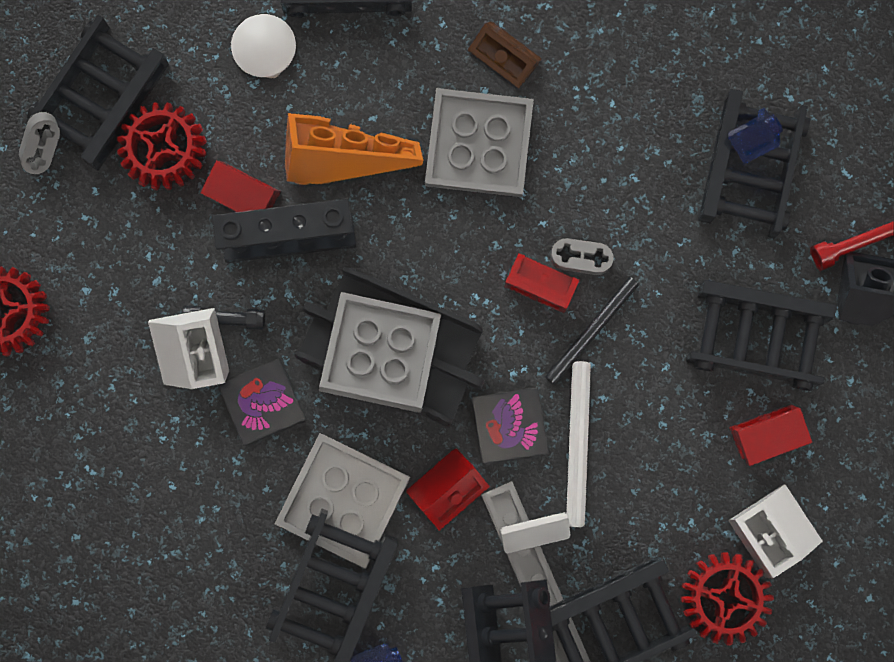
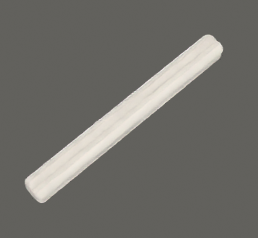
M577 361L572 365L567 487L569 527H583L585 525L591 365L584 361Z

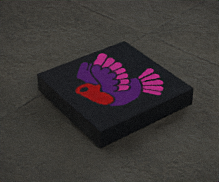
M280 358L227 380L225 383L218 384L243 446L306 421Z
M538 387L472 398L482 464L549 453Z

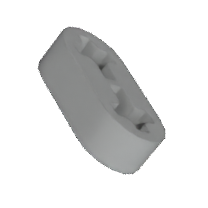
M39 112L30 117L27 122L19 149V159L23 169L30 174L45 172L52 162L60 136V129L52 114ZM44 124L48 125L49 129H45L42 138H40L38 129H42ZM38 148L41 158L37 157L34 162H30L29 157H34Z
M569 238L558 240L553 245L550 253L551 261L558 269L592 275L606 273L614 260L613 253L607 245ZM564 246H567L570 253L578 254L580 258L570 257L568 262H562V256L557 255L556 251L560 252ZM596 251L602 252V258L607 259V262H602L600 267H595L594 261L584 259V255L594 256Z

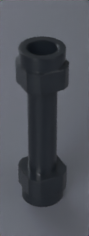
M185 306L183 314L201 311L203 307ZM247 309V313L215 311L218 324L246 326L247 330H264L265 310Z

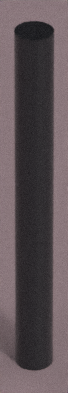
M632 277L627 278L545 376L550 383L556 385L639 286L636 280Z

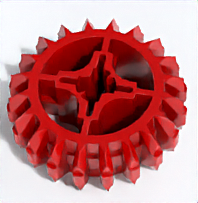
M154 102L152 112H148L144 106H141L140 112L142 116L139 118L135 114H130L129 118L133 122L132 126L122 124L121 127L128 135L119 136L117 139L124 146L117 150V154L125 158L121 162V166L124 169H130L128 176L132 180L139 177L138 183L142 187H145L150 182L151 188L156 191L160 188L161 182H163L167 191L172 189L171 181L174 180L180 187L183 186L184 181L181 177L185 174L188 178L194 179L195 175L190 169L192 167L196 169L202 168V163L196 157L206 156L205 149L200 146L207 143L205 136L199 135L203 131L201 124H194L195 116L192 113L185 116V109L181 106L173 112V106L168 102L164 105L163 110H161L158 103ZM163 124L162 128L157 132L147 131L155 125ZM178 128L186 132V152L180 150L175 145L178 137L176 134ZM139 141L149 148L146 156L148 161L145 166L139 162L137 155ZM163 141H165L170 149L167 148L164 151L161 149V152H159L154 144L158 145L160 142L163 144ZM167 161L178 162L168 169L156 170L157 168L160 169Z
M0 266V309L3 310V305L12 309L9 310L8 314L4 313L6 315L4 318L0 316V350L2 355L10 356L12 347L17 353L23 352V342L31 347L35 345L34 340L31 338L33 333L40 337L44 334L37 327L39 323L44 325L49 323V320L41 316V313L48 312L50 306L40 303L47 298V294L44 291H38L41 284L37 280L30 282V274L24 272L19 276V270L11 267L7 273L6 269ZM8 286L20 288L28 304L14 303L12 294L8 291ZM26 317L23 325L14 332L16 321Z
M728 552L721 553L720 563L714 554L708 555L709 567L703 561H698L696 565L701 573L698 574L692 570L688 571L687 575L695 580L693 585L682 583L683 589L691 590V596H681L680 601L691 603L692 606L683 610V615L691 616L695 614L696 617L691 620L689 626L696 628L702 624L703 626L699 632V636L702 638L708 636L712 631V643L718 644L722 634L726 645H732L733 634H735L739 643H745L746 636L744 631L746 630L749 635L756 637L758 633L753 624L756 623L761 627H765L767 622L760 618V614H772L771 608L763 607L764 601L774 600L773 595L763 594V589L771 586L770 581L759 583L758 579L765 572L763 569H758L751 573L755 563L753 560H747L741 566L743 560L741 554H735L732 563H730ZM729 570L727 578H724L720 587L713 589L703 586L714 573ZM739 574L748 582L751 588L752 601L744 598L739 592ZM726 589H729V596L734 597V600L741 601L742 604L727 603L728 608H724V601L720 600L719 597L713 596L711 593H726ZM701 596L708 598L714 603V616H716L714 623L707 618L702 609ZM741 608L750 611L740 623L725 627L726 620L730 619L734 610Z

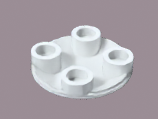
M260 14L249 17L236 28L231 41V51L237 65L246 73L256 77L276 78L293 60L296 51V41L293 31L285 21L273 15Z

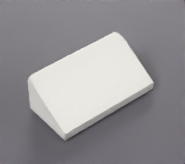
M565 512L501 527L499 530L506 553L570 538L569 519Z

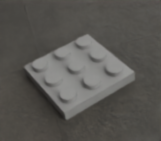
M436 88L425 186L523 197L534 99Z
M341 292L319 391L421 413L441 314Z
M319 433L275 525L309 540L310 535L305 534L312 514L319 516L321 508L328 510L325 523L372 542L375 540L380 541L409 482L410 476ZM319 535L316 545L365 569L370 562V559H368L369 555Z

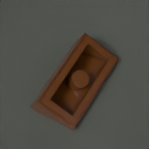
M492 21L483 25L468 48L469 52L517 88L522 86L542 60Z

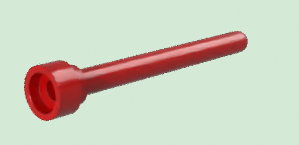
M894 221L837 244L821 242L811 246L810 253L816 267L820 271L835 265L840 256L893 236Z

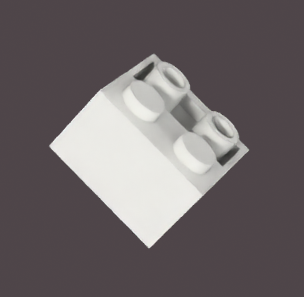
M215 308L148 321L164 385L195 389L225 383L229 367Z
M785 484L728 520L759 569H763L765 572V578H775L801 561L823 542Z

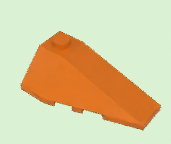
M288 113L285 152L287 182H295L300 185H307L309 183L324 184L422 166L423 164L419 142L385 133H378L374 137L360 131L359 126L350 124L348 129L330 125L331 119L325 117Z

